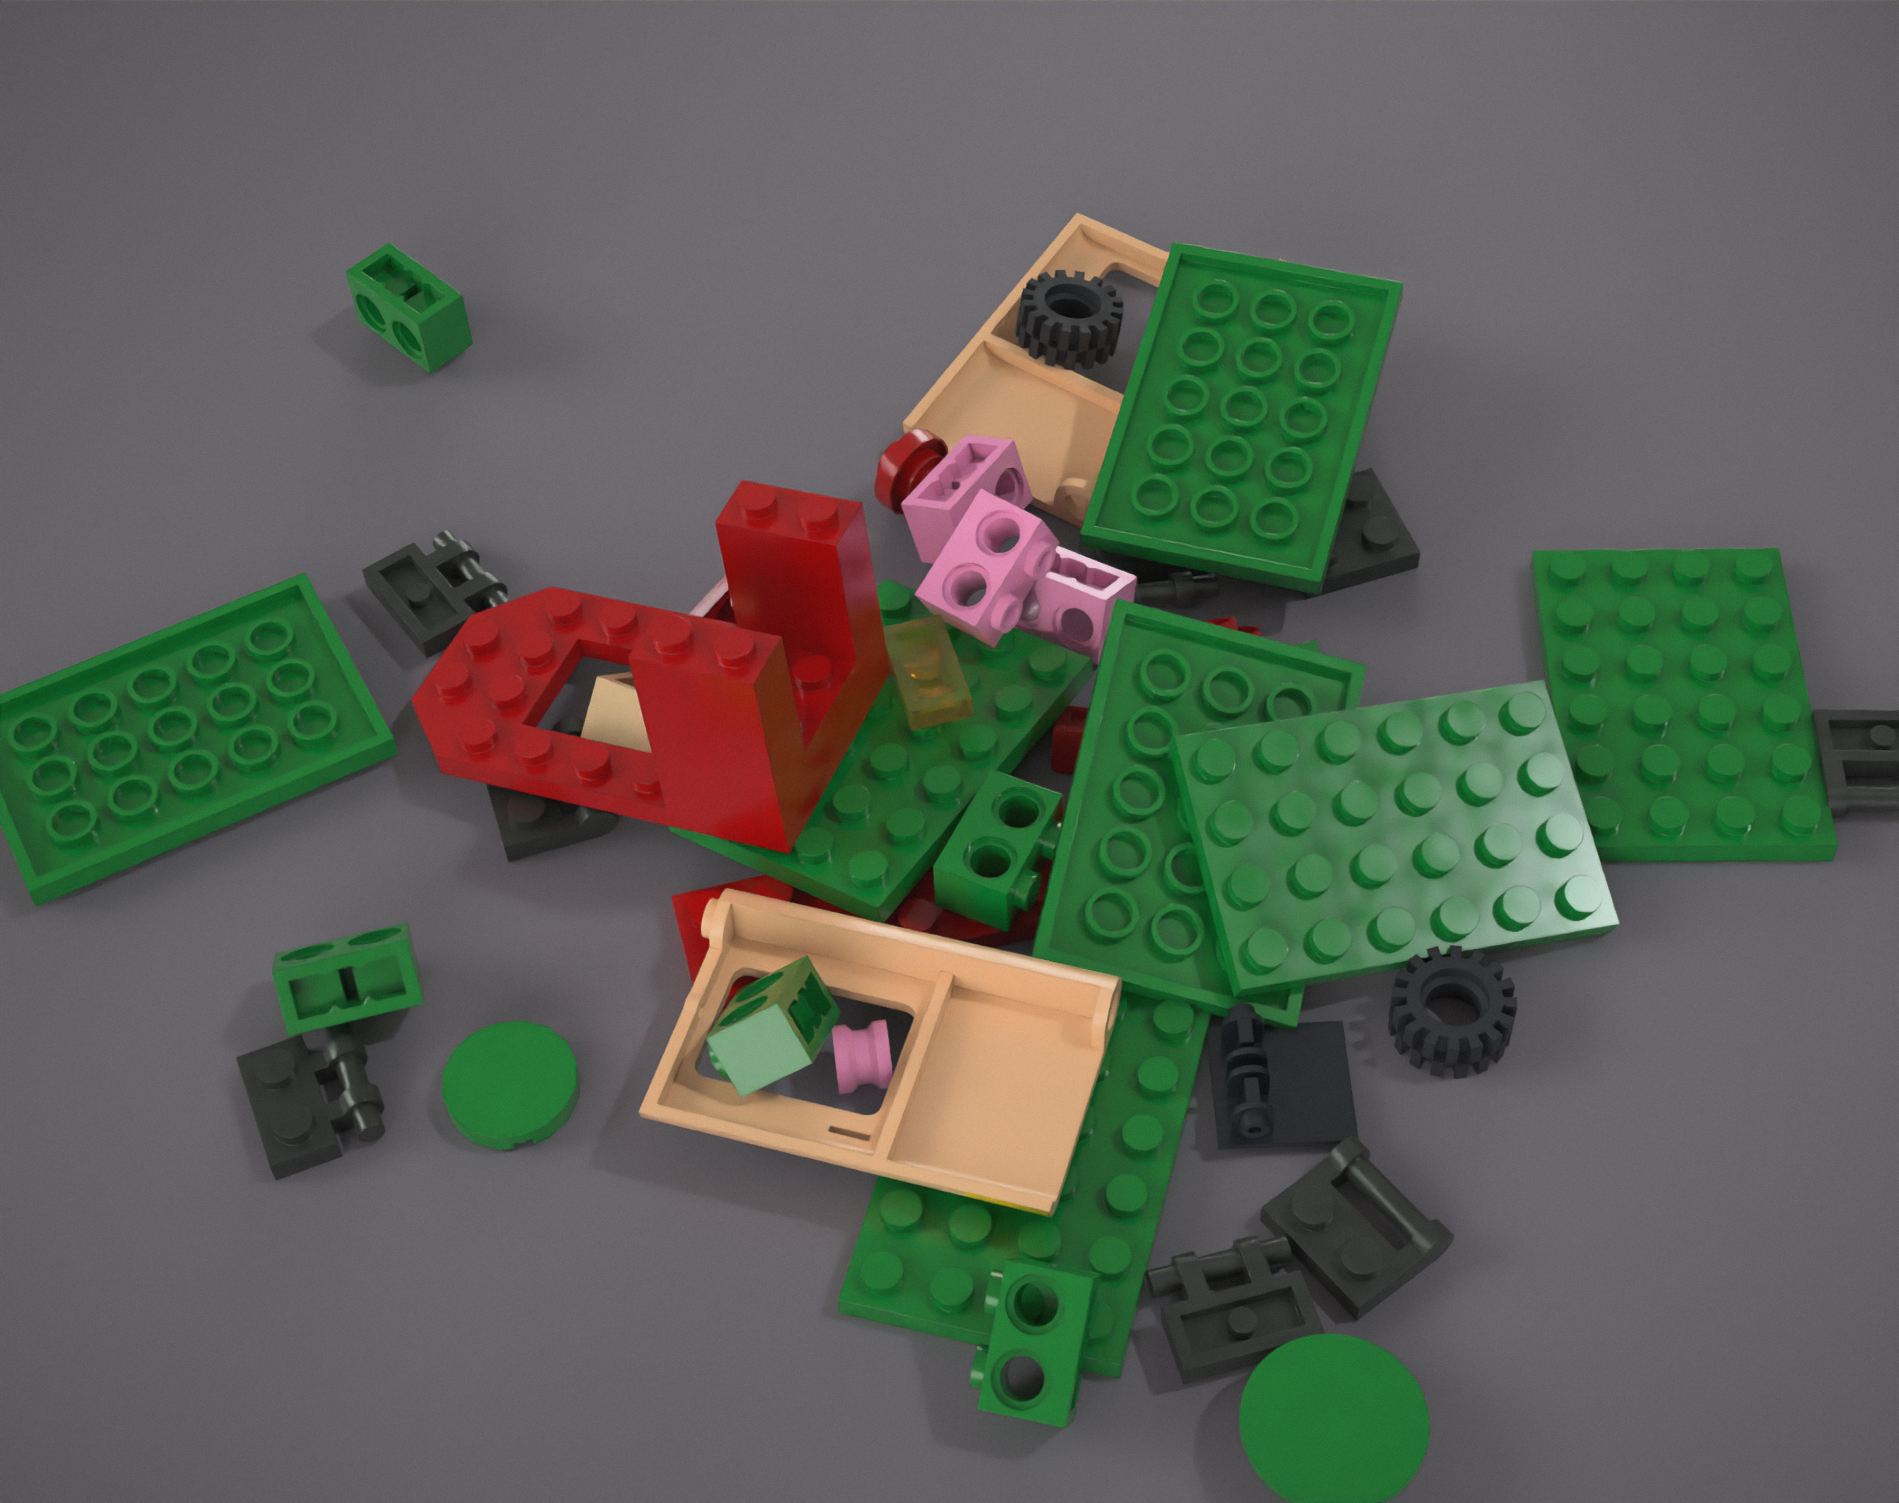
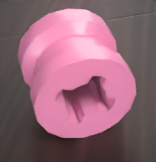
M886 1019L872 1021L866 1029L851 1030L845 1024L833 1026L832 1037L839 1095L853 1093L859 1085L874 1084L880 1090L888 1089L893 1072Z

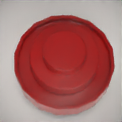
M918 428L906 433L902 438L893 442L881 456L877 467L874 490L875 497L879 503L895 514L904 515L901 503L948 454V446L944 440L929 430Z

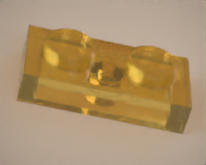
M941 614L883 627L889 667L911 731L974 716L972 697Z

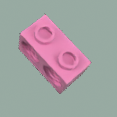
M966 434L901 503L921 562L935 563L980 489L1023 510L1033 500L1014 440Z
M980 489L916 591L915 596L935 617L995 648L1003 633H1008L1017 624L1023 610V601L1036 580L1045 577L1051 569L1056 556V548L1060 542L1042 519ZM1020 536L1017 544L1011 550L999 553L1005 541L1012 537ZM986 589V593L981 601L973 606L966 607L967 601L973 593Z
M1057 546L1055 560L1051 569L1045 577L1036 580L1023 601V610L1014 628L1091 657L1092 663L1098 665L1113 604L1116 598L1134 602L1137 576Z

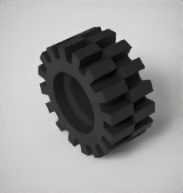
M1056 270L1054 278L1047 272L1039 274L1037 281L1031 278L1027 282L1026 288H1023L1015 330L1016 337H1019L1018 344L1022 349L1030 347L1028 355L1035 360L1042 355L1046 356L1045 364L1052 367L1055 366L1056 361L1064 362V369L1074 370L1075 363H1080L1084 370L1093 368L1094 360L1100 365L1106 363L1108 356L1113 357L1116 351L1124 313L1122 297H1115L1117 290L1112 285L1102 288L1103 279L1096 276L1090 281L1084 280L1085 272L1075 271L1074 277H1067L1065 270Z
M1450 945L1449 957H1442L1438 946L1429 948L1427 951L1430 958L1426 963L1416 954L1408 960L1407 969L1400 968L1396 975L1389 1009L1390 1036L1396 1035L1394 1046L1400 1055L1411 1049L1409 1064L1418 1070L1427 1060L1432 1063L1430 1075L1442 1078L1443 1069L1446 1066L1453 1067L1454 1079L1466 1078L1470 1064L1477 1075L1488 1070L1490 1059L1497 1064L1504 1056L1505 1046H1509L1517 1011V997H1513L1515 986L1511 977L1502 980L1504 968L1497 961H1494L1488 968L1483 967L1485 954L1474 949L1469 960L1461 958L1462 946ZM1439 998L1459 999L1468 1003L1477 1011L1478 1019L1474 1023L1465 1026L1446 1025L1432 1018L1427 1013L1426 1005L1430 1001Z

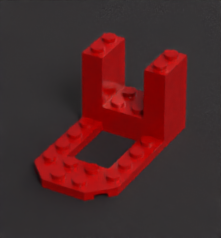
M741 480L715 521L736 624L553 586L470 615L411 699L416 716L431 745L441 773L789 854L890 675L863 503ZM583 656L630 666L652 753L537 728Z

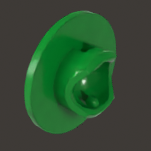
M1329 1333L1308 1335L1287 1342L1272 1351L1258 1364L1248 1379L1242 1394L1239 1412V1432L1246 1457L1256 1474L1272 1491L1290 1503H1388L1402 1493L1418 1474L1427 1452L1430 1420L1426 1400L1421 1388L1410 1371L1397 1358L1380 1346L1364 1339L1344 1334Z

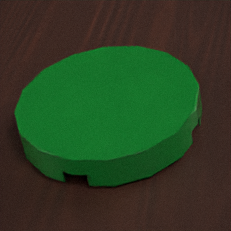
M525 1020L497 1022L473 1032L453 1050L443 1070L442 1097L454 1127L473 1143L496 1150L516 1149L514 1143H524L531 1139L533 1144L552 1136L569 1120L580 1097L579 1069L567 1041L549 1027Z

